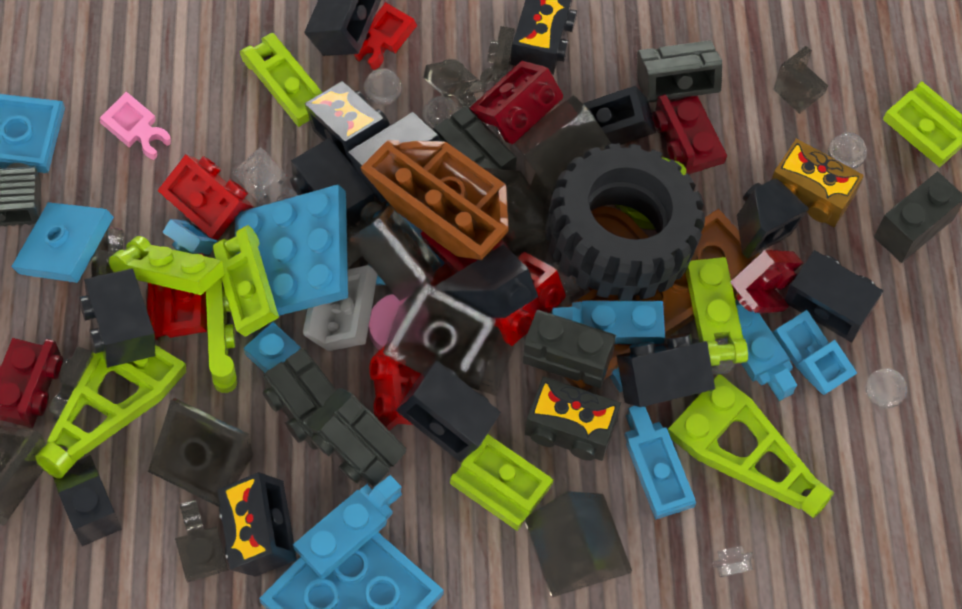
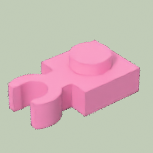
M127 92L100 117V123L129 148L136 141H139L142 145L143 153L152 160L157 158V151L150 146L151 141L160 140L166 146L171 144L170 135L166 130L159 127H151L155 123V115Z

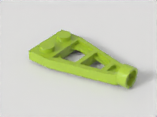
M156 345V356L108 368L102 352L93 353L54 426L47 444L35 456L39 466L51 476L59 479L62 478L78 459L162 401L186 373V363ZM112 371L139 386L135 394L118 404H114L98 394V389L105 375ZM87 404L107 416L106 420L89 433L73 424L75 418ZM59 446L65 447L67 449V452Z
M718 374L714 379L715 389L702 392L668 428L671 440L699 462L799 510L802 509L814 519L830 501L834 492L814 477L754 401L722 375ZM739 421L744 423L757 439V448L748 457L735 456L718 445V438L733 422ZM766 452L775 453L788 466L790 473L782 482H775L756 470L755 465ZM805 490L811 492L807 497L802 496V492Z

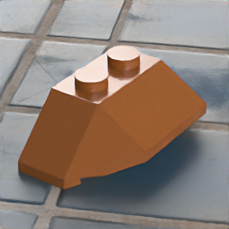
M387 140L360 167L364 175L397 213L455 256L482 260L509 231L506 184L447 142L411 141L400 143L399 140Z

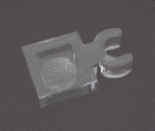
M262 147L257 149L232 172L259 203L268 196L270 197L269 204L281 201L284 197L292 198L299 196L292 188L281 186L289 177Z

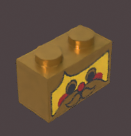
M796 138L775 169L772 179L777 178L809 208L807 213L810 217L835 228L855 197L864 175Z

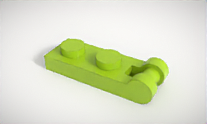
M270 33L261 39L262 43L255 47L249 45L240 50V56L245 65L250 70H253L294 123L300 127L310 121L304 103L323 92L274 33ZM269 55L271 56L270 59H268V60H266V61L263 60V59L266 58L267 56H269Z
M249 225L237 230L236 236L232 239L227 240L224 238L213 244L215 258L223 262L225 275L221 279L236 331L245 337L279 318L258 249L259 239Z
M136 236L127 243L126 250H119L109 258V265L113 272L133 268L138 281L202 295L225 275L222 260L205 257L201 254L173 250L165 246L151 245L142 236Z
M726 257L690 261L685 273L699 340H704L708 343L711 366H718L720 361L732 360L734 364L746 363L748 361V347L742 334ZM727 338L728 344L718 345L715 339Z
M220 278L206 290L209 368L215 389L221 393H229L236 388L238 383L233 360L228 356V349L235 348V331L233 324H227L226 312H231L222 279Z

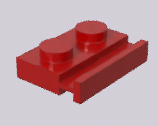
M148 283L147 312L154 331L155 340L162 336L173 338L207 332L206 291L202 295Z

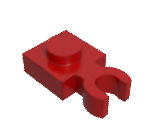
M385 2L375 14L366 36L369 39L364 40L359 54H354L356 60L360 62L366 54L373 53L368 63L372 70H377L384 61L383 53L388 49L396 54L417 27L415 19Z

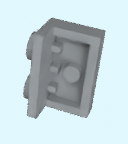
M369 265L349 269L348 298L308 308L303 329L304 336L327 351L366 344L378 272Z

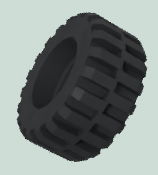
M620 143L608 144L602 151L599 147L586 151L583 158L581 156L574 158L568 164L567 170L561 172L548 210L545 234L546 239L550 242L548 249L552 258L555 261L561 260L559 268L567 277L573 275L577 278L575 284L585 290L588 287L598 291L596 295L608 298L609 294L617 295L618 300L632 301L634 295H639L640 299L653 297L656 290L664 292L673 286L675 280L681 279L702 236L701 232L705 224V214L702 211L704 203L701 194L698 191L693 192L696 184L688 173L683 175L680 172L682 167L674 160L666 161L662 158L663 154L654 149L651 152L641 150V145L629 144L628 148H621ZM605 205H623L633 208L650 220L657 234L638 240L618 237L605 230L595 220L591 211Z

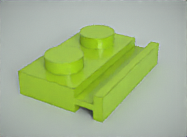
M922 81L913 91H909L885 113L883 120L939 168L962 148V114Z
M489 434L486 435L480 447L465 458L461 467L450 478V484L516 531L521 528L525 519L534 511L552 487L554 481L550 476Z

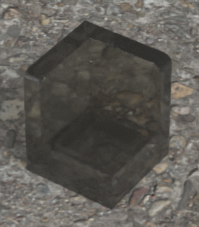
M807 46L781 65L773 88L799 114L823 96L828 87L819 76L807 67L812 50Z

